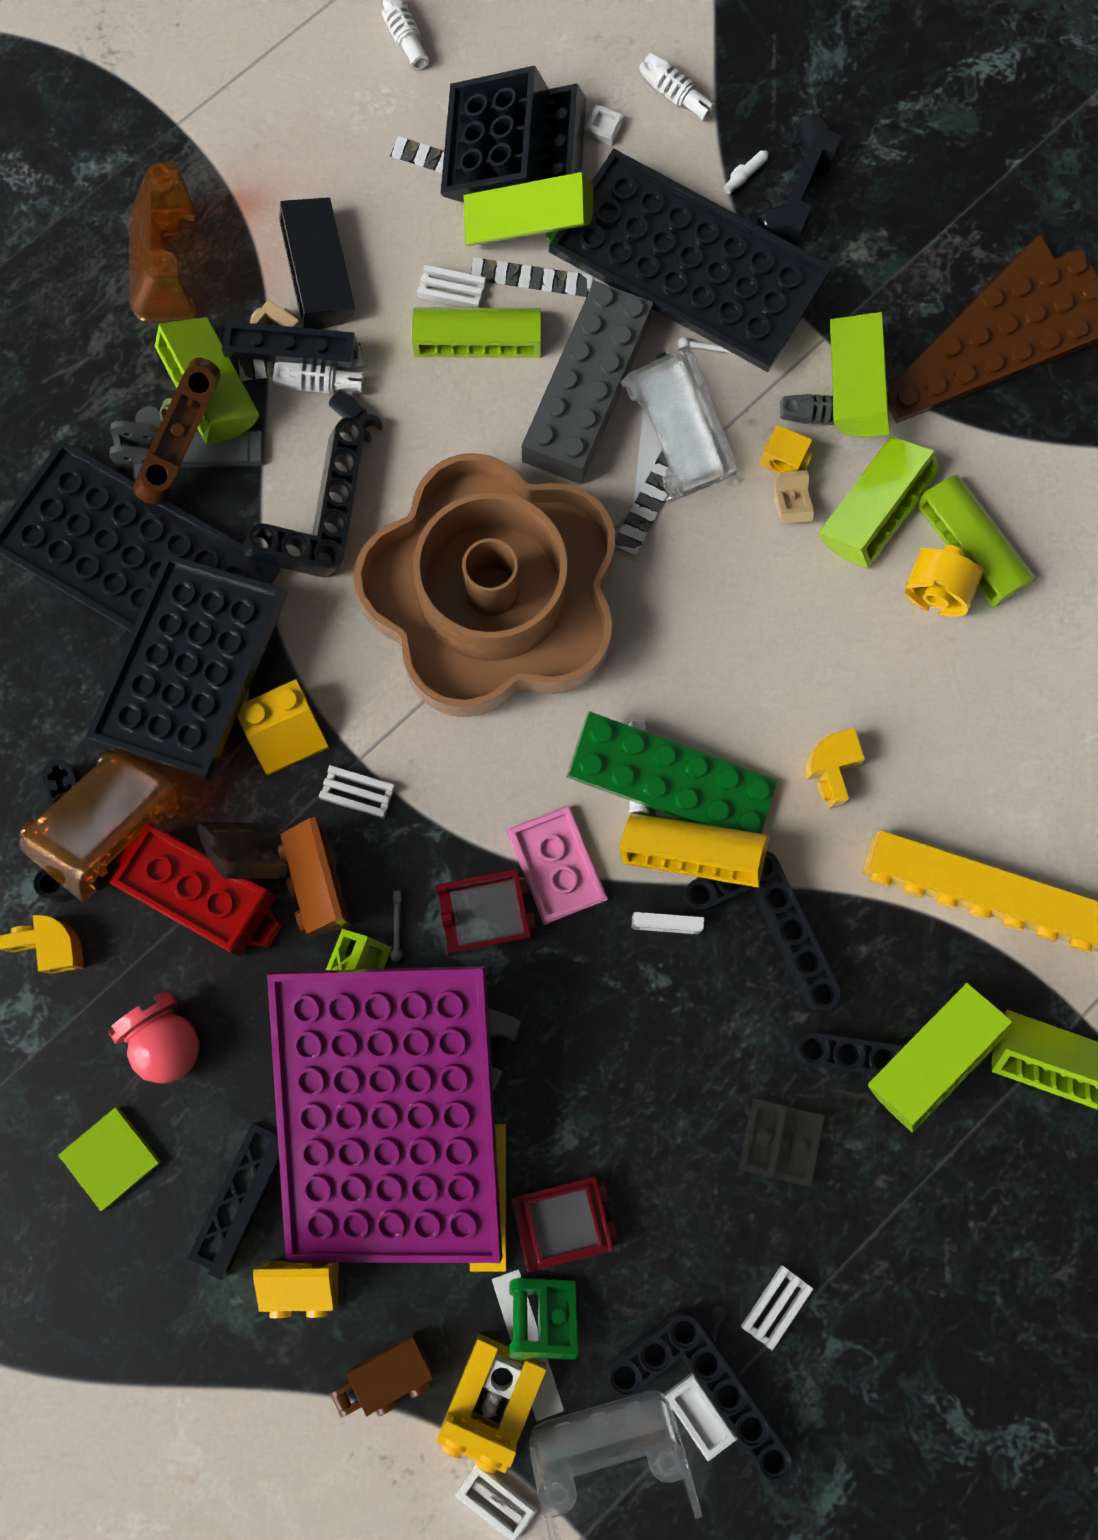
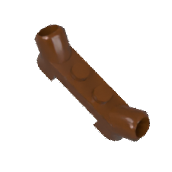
M194 358L191 360L178 384L133 486L136 496L144 502L159 505L166 499L221 377L220 369L210 360L204 358Z

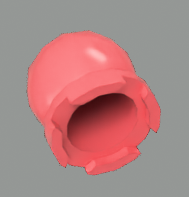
M165 991L154 996L156 1004L144 1011L137 1006L111 1026L113 1029L108 1031L115 1044L128 1043L127 1057L132 1070L143 1080L158 1084L173 1083L184 1078L198 1059L200 1045L195 1028L184 1017L172 1014V1010L177 1006V1001L170 991Z

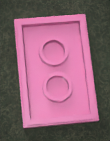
M570 805L506 829L544 926L608 900Z

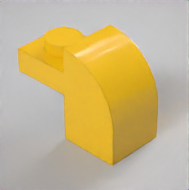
M855 728L836 732L823 738L811 752L806 762V780L820 777L821 781H818V791L823 801L827 800L829 809L842 806L849 800L841 771L856 768L865 760Z
M34 915L33 926L13 927L10 934L0 935V950L13 953L36 949L38 972L53 974L84 968L80 939L74 929L62 921L48 916Z

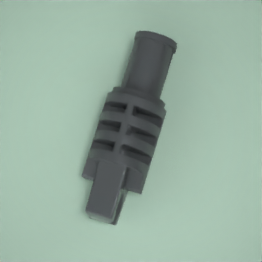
M819 394L783 396L780 401V418L804 424L820 423L823 425H835L833 420V396H821Z

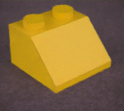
M296 679L242 703L237 717L267 776L329 749L305 694Z
M266 1261L253 1269L259 1312H270V1318H288L292 1316V1311H306V1317L310 1318L327 1317L328 1311H333L338 1306L339 1262Z

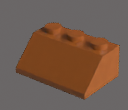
M316 816L308 818L280 834L283 844L278 845V852L282 864H288L291 877L286 878L291 898L297 897L300 910L295 911V917L299 930H305L307 935L315 937L349 927L351 922L326 829Z

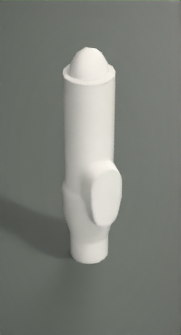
M761 150L745 165L740 164L731 173L730 180L723 186L724 191L727 194H731L735 189L741 187L749 177L768 161V151Z

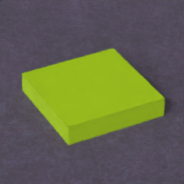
M119 1107L111 1110L58 1155L101 1212L108 1209L162 1163Z

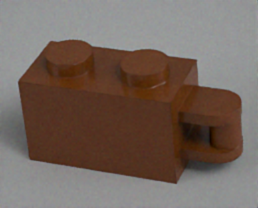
M414 1332L351 1367L346 1374L349 1381L333 1389L329 1394L341 1418L361 1407L366 1417L374 1412L379 1417L397 1407L398 1403L396 1400L409 1393L411 1398L428 1390L431 1387L429 1381L434 1378L436 1372L417 1333ZM351 1388H353L358 1399L353 1403L350 1402L346 1393Z

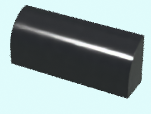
M330 197L280 201L279 223L302 328H328L346 321L353 315L355 304Z

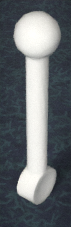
M681 337L678 341V346L683 350L692 347L731 353L717 344L690 341L687 337Z

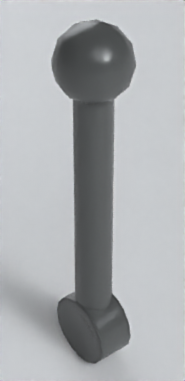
M394 890L393 950L390 952V958L394 962L401 961L404 956L400 949L401 890Z

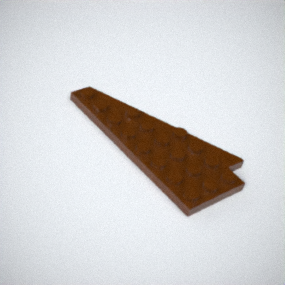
M1037 236L887 389L888 409L896 424L1098 343V276L1083 249L1054 259L1042 236Z

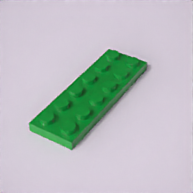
M591 711L586 714L566 778L688 822L760 834L763 832L778 781Z

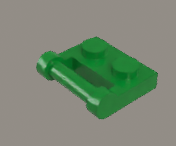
M527 1278L511 1280L509 1282V1295L513 1296V1342L509 1344L510 1358L515 1360L529 1358L575 1360L578 1355L575 1281ZM537 1295L538 1341H528L527 1296Z

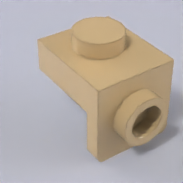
M269 299L262 308L259 307L254 311L249 322L301 328L300 319L289 308L283 310Z
M807 470L779 472L776 474L773 498L780 524L813 521L814 509L808 492L809 473Z

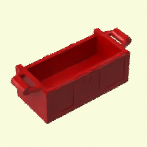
M148 822L136 841L133 839L129 841L117 861L121 865L109 882L111 885L239 957L242 956L248 945L264 946L269 949L283 924L277 921L275 915L270 910L276 896ZM267 915L271 920L256 942L252 938Z

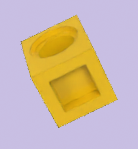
M776 424L763 451L759 465L776 473L806 470L813 453L808 452L812 439Z

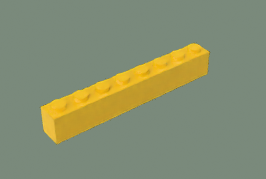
M882 830L872 836L862 870L863 875L870 877V882L884 887H890V884L903 887V892L913 897L923 898L924 895L936 898V903L943 907L956 909L957 906L969 909L970 915L980 919L989 920L990 917L1003 920L1002 925L1018 931H1023L1024 928L1036 931V937L1052 942H1057V939L1069 942L1070 948L1080 952L1090 953L1091 950L1098 952V901Z

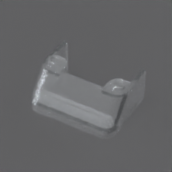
M688 346L673 351L630 372L621 381L623 388H627L632 401L637 400L639 404H645L669 467L666 468V476H663L662 480L668 495H671L666 498L668 504L736 476L737 468L695 355Z
M646 1391L537 1424L530 1432V1457L549 1540H560L555 1517L568 1513L576 1502L577 1492L573 1477L647 1456L650 1470L658 1480L671 1483L683 1479L695 1519L703 1517L671 1404L664 1397V1394L659 1391Z

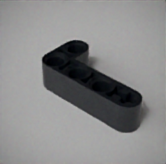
M54 760L45 766L42 780L63 863L40 870L33 880V888L40 897L60 903L101 890L107 883L108 871L81 772L66 761ZM63 780L64 786L58 783V781ZM76 803V813L66 818V808L70 804ZM80 835H85L86 841L84 846L75 850V839ZM93 867V878L87 883H83L82 874L84 870ZM59 877L60 886L58 890L50 893L49 883L52 879Z

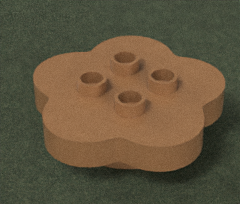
M477 453L459 454L439 462L426 473L415 491L410 513L405 518L384 526L365 543L355 564V589L362 609L370 623L381 634L402 646L403 659L410 682L421 699L435 710L447 715L457 717L477 716L496 709L519 690L543 694L565 693L586 684L599 672L606 660L612 633L611 613L601 588L605 584L612 567L615 549V529L604 505L595 496L579 487L564 483L529 484L511 466L497 458Z

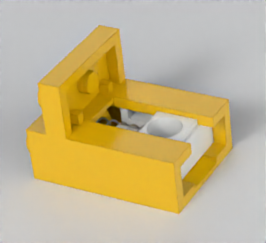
M479 1333L437 1436L436 1442L442 1445L441 1450L455 1458H461L462 1455L476 1460L475 1465L485 1472L495 1474L498 1470L505 1473L507 1467H511L516 1455L517 1442L546 1372V1363L535 1358L525 1360L512 1359L509 1356V1346ZM497 1368H506L512 1373L513 1378L507 1385H498L492 1379L493 1371ZM483 1387L487 1389L488 1393L484 1395L485 1400L481 1403L482 1408L477 1413L473 1410ZM501 1398H508L499 1422L490 1419L493 1415L497 1416L496 1410L500 1408L498 1406L500 1401H503Z

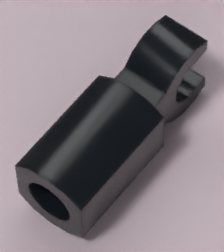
M339 389L330 398L329 406L342 418H354L362 424L364 428V441L370 442L372 440L370 433L366 431L368 426L373 425L380 431L383 429L380 418L373 414H367V410L345 390Z

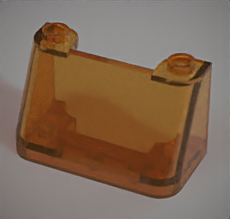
M177 161L155 163L147 169L129 215V303L135 316L142 321L195 319V303L192 298H188L179 278L177 259L172 253L164 250V236L179 235V225L185 219L195 221L194 204Z
M117 749L114 751L108 750L100 756L97 765L36 821L31 820L23 826L19 833V836H21L19 840L21 851L84 903L96 892V888L91 883L97 878L98 874L103 877L108 873L106 866L141 833L147 822L151 824L155 821L159 824L163 820V813L172 819L183 808L181 786L168 775L126 752Z

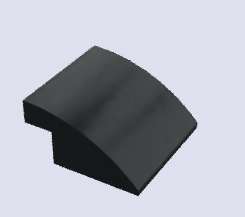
M535 65L451 83L441 195L464 203V195L581 172L586 97L578 83L549 89Z

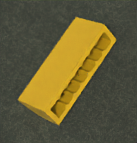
M631 813L626 822L619 849L622 862L625 865L759 888L770 837L766 834Z

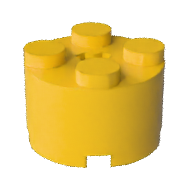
M946 545L944 549L921 548L907 580L904 593L909 601L926 611H929L930 606L941 609L939 615L964 616L971 606L984 568L964 557V551L953 545Z

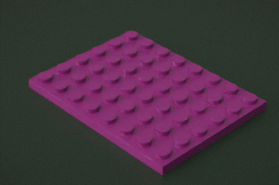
M486 966L282 971L267 974L286 1262L500 1263L503 1254Z

